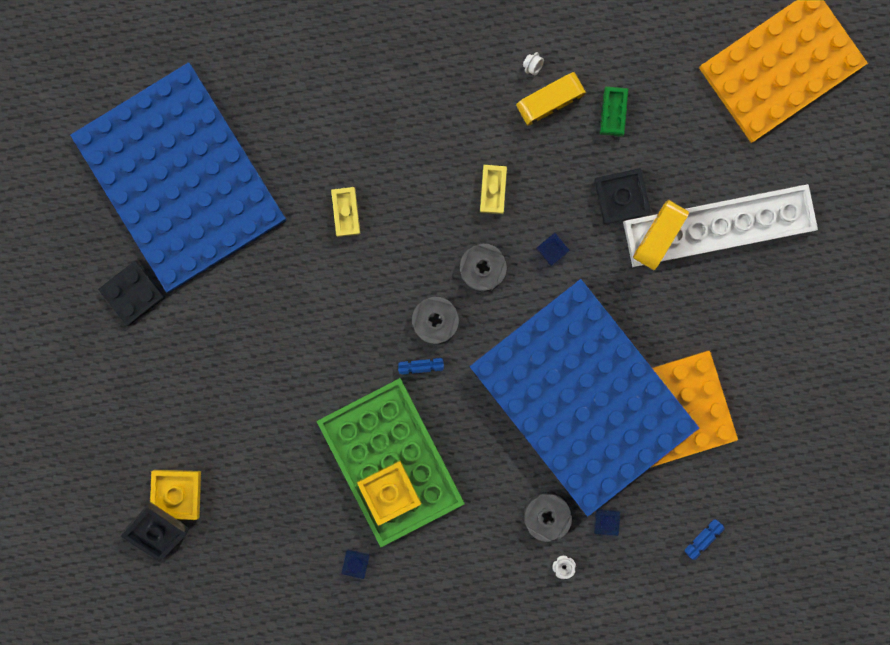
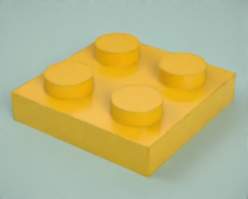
M401 461L357 482L378 526L421 505V501Z
M151 471L150 502L175 519H199L201 471Z

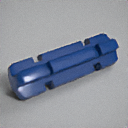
M436 358L433 361L426 359L411 361V363H408V361L399 362L398 370L401 375L409 374V372L413 374L431 372V370L442 371L444 370V362L442 358Z
M713 520L708 525L709 528H705L693 540L694 544H690L685 549V553L691 559L696 560L701 555L700 551H704L716 539L715 536L717 534L720 535L725 528L719 521Z

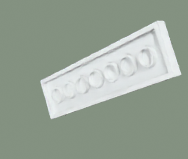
M809 185L686 208L689 211L688 217L661 262L818 230ZM658 214L623 222L632 267L644 265L635 260L633 256Z

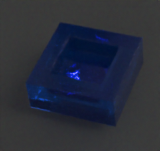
M556 233L552 234L536 248L550 266L570 251Z
M597 509L595 512L594 533L619 536L620 511Z
M347 549L341 574L364 579L370 554Z

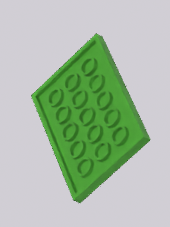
M401 378L317 421L380 547L465 504ZM401 461L421 501V505L378 526L357 482Z

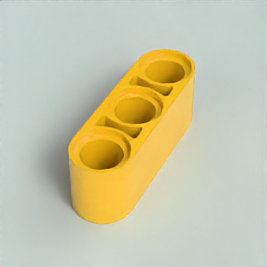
M572 72L525 97L516 106L525 123L529 126L533 124L532 121L536 119L539 121L552 114L554 109L557 108L559 110L572 103L573 99H580L586 92L576 73Z
M667 200L637 248L633 258L650 269L655 270L688 217L689 211Z

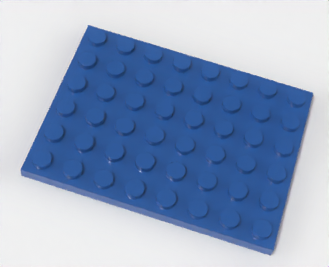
M189 62L70 135L167 293L287 220Z
M582 279L574 283L469 366L587 517L699 429L691 416Z

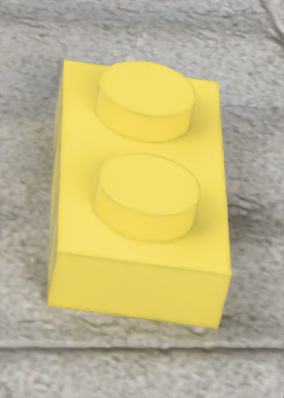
M483 165L480 213H504L507 166Z
M355 187L331 190L336 236L360 235Z

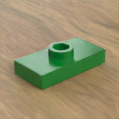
M605 86L600 125L601 135L624 136L628 100L627 88Z

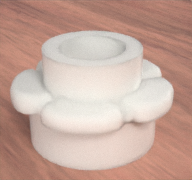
M538 52L534 53V55L529 54L523 63L525 73H531L535 76L542 68L544 59L539 56Z
M560 556L553 563V571L556 572L558 578L568 579L574 575L576 564L572 558Z

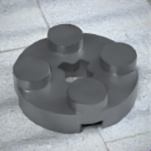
M479 244L473 246L462 256L460 262L462 279L469 287L475 290L486 291L493 289L502 282L506 275L507 265L504 256L498 248L492 245ZM486 261L487 267L490 270L481 274L476 265Z
M431 297L423 300L416 306L412 315V324L415 332L422 340L438 344L447 341L455 334L459 324V317L456 308L450 301L441 297ZM439 314L442 324L432 327L429 317Z
M538 494L528 502L524 511V522L529 533L540 541L549 542L557 538L560 539L568 532L571 526L570 509L567 503L556 494ZM551 511V516L554 518L553 521L548 520L544 523L542 514Z

